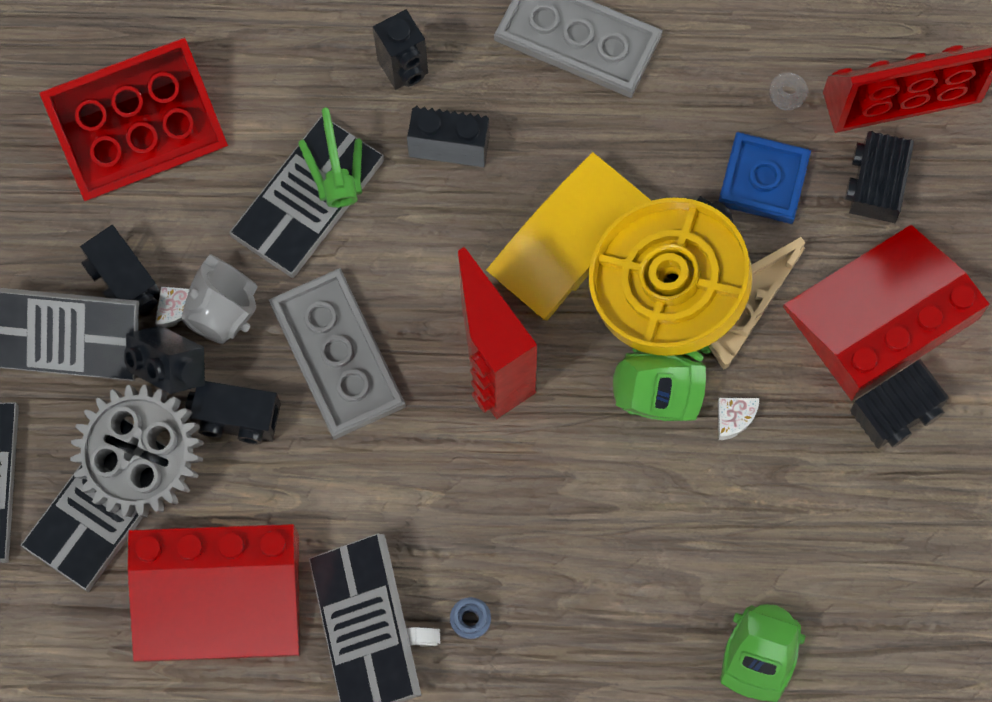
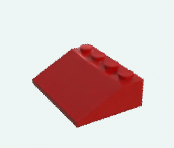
M185 37L39 92L84 201L228 146Z
M955 45L937 54L917 53L903 61L890 63L884 60L875 62L864 69L853 71L851 68H844L828 76L823 90L834 132L837 133L981 103L992 83V45H975L963 48L961 45Z
M909 225L785 303L783 308L850 400L853 401L978 321L990 304L963 269L914 226Z
M464 246L458 250L462 311L471 365L470 372L473 379L471 384L475 390L472 392V396L484 413L490 410L497 420L536 393L537 344Z
M294 524L128 530V585L134 662L300 656L299 534Z

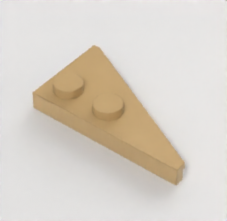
M802 237L751 265L752 286L749 300L743 313L725 335L708 346L723 370L729 367L804 252L805 242Z

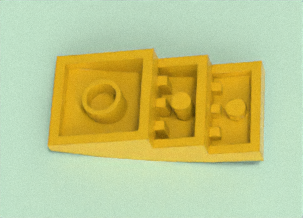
M592 152L536 210L486 271L543 320L548 321L572 290L576 291L588 277L593 252L607 228L630 209L652 200Z

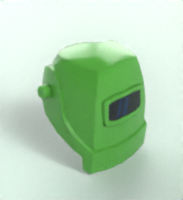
M637 350V352L626 353L625 358L617 364L613 375V393L616 406L627 411L628 414H636L656 420L691 421L697 419L702 407L706 386V367L702 362L691 361L682 355L662 356Z
M770 604L758 607L751 605L745 609L743 614L735 613L733 622L737 623L726 643L720 677L721 684L748 698L778 702L795 669L799 644L804 643L806 636L801 634V625L798 620L793 619L783 608Z

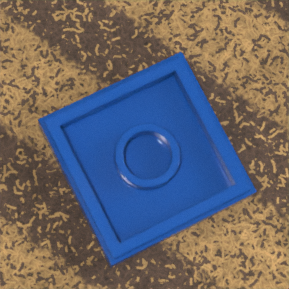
M736 132L718 202L724 204L729 209L793 224L811 150Z

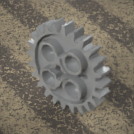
M126 385L124 397L119 391L112 389L110 390L111 402L108 403L101 398H97L96 403L99 411L95 413L85 410L84 413L90 422L88 425L76 424L75 426L84 435L82 439L71 440L72 445L81 448V453L70 457V461L82 464V468L74 473V477L88 479L81 488L82 492L93 493L96 491L92 502L102 505L107 501L106 511L116 513L121 507L122 516L132 517L136 508L139 516L148 517L149 506L151 505L155 512L163 513V500L171 504H178L175 491L178 489L189 493L190 489L184 480L186 477L198 478L199 476L190 467L191 463L203 462L202 457L193 454V449L204 445L202 440L191 437L200 426L196 423H186L192 415L191 410L184 408L177 411L181 400L173 396L166 402L167 392L162 389H158L153 395L151 387L142 385L138 395L135 387ZM132 415L134 426L129 433L123 435L120 429L121 422L126 416ZM163 430H168L170 442L167 447L159 450L156 445L157 436ZM109 435L163 457L169 461V464L163 467L155 462L107 443L105 439ZM115 452L118 459L117 465L114 470L107 472L104 467L105 459L109 454ZM151 467L154 472L153 481L149 486L143 488L140 484L141 473L146 468Z

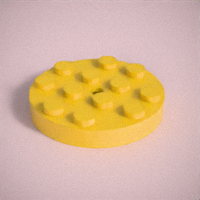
M687 198L652 200L638 205L621 215L601 236L593 252L589 268V287L592 300L606 327L626 345L644 353L662 356L691 353L709 346L725 335L743 313L749 300L752 286L751 261L745 242L736 226L728 217L714 207ZM674 273L679 276L674 282L664 283V279L668 274Z

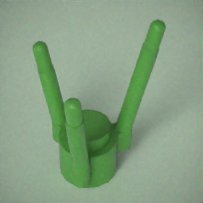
M324 107L322 109V116L332 170L326 173V180L323 179L306 142L300 140L298 144L318 187L320 201L326 200L327 206L332 208L346 207L356 203L358 200L357 195L363 193L360 182L362 140L360 138L355 140L351 176L347 169H341L330 110Z

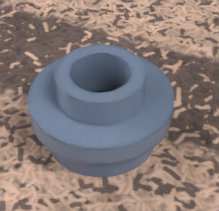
M473 597L464 598L453 606L450 613V624L454 632L460 637L476 639L483 636L489 629L491 613L488 606L482 600ZM466 613H475L479 618L478 622L473 626L466 625L463 622V617Z

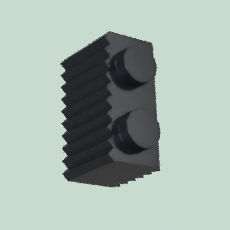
M417 105L412 108L407 135L409 157L485 167L490 139L489 118L486 115L481 118L479 114L473 116L471 113L465 115L464 112L460 114L456 111L450 113L448 109L442 112L441 109L435 111L433 108L427 110L425 106L421 109Z
M869 131L864 143H856L852 165L858 166L856 178H849L845 194V200L851 201L849 214L896 223L901 212L914 145L912 139L906 140L897 136Z
M919 359L881 385H878L875 389L858 398L850 412L856 421L860 423L861 428L865 430L870 440L874 442L876 448L879 449L887 443L894 448L912 435L909 429L920 421L924 426H928L945 413L942 407L949 397L921 359Z

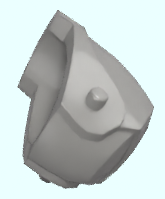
M209 254L191 283L181 319L196 334L213 342L224 344L230 338L233 339L240 330L247 332L250 329V324L247 321L256 310V302L253 295L258 286L230 264Z

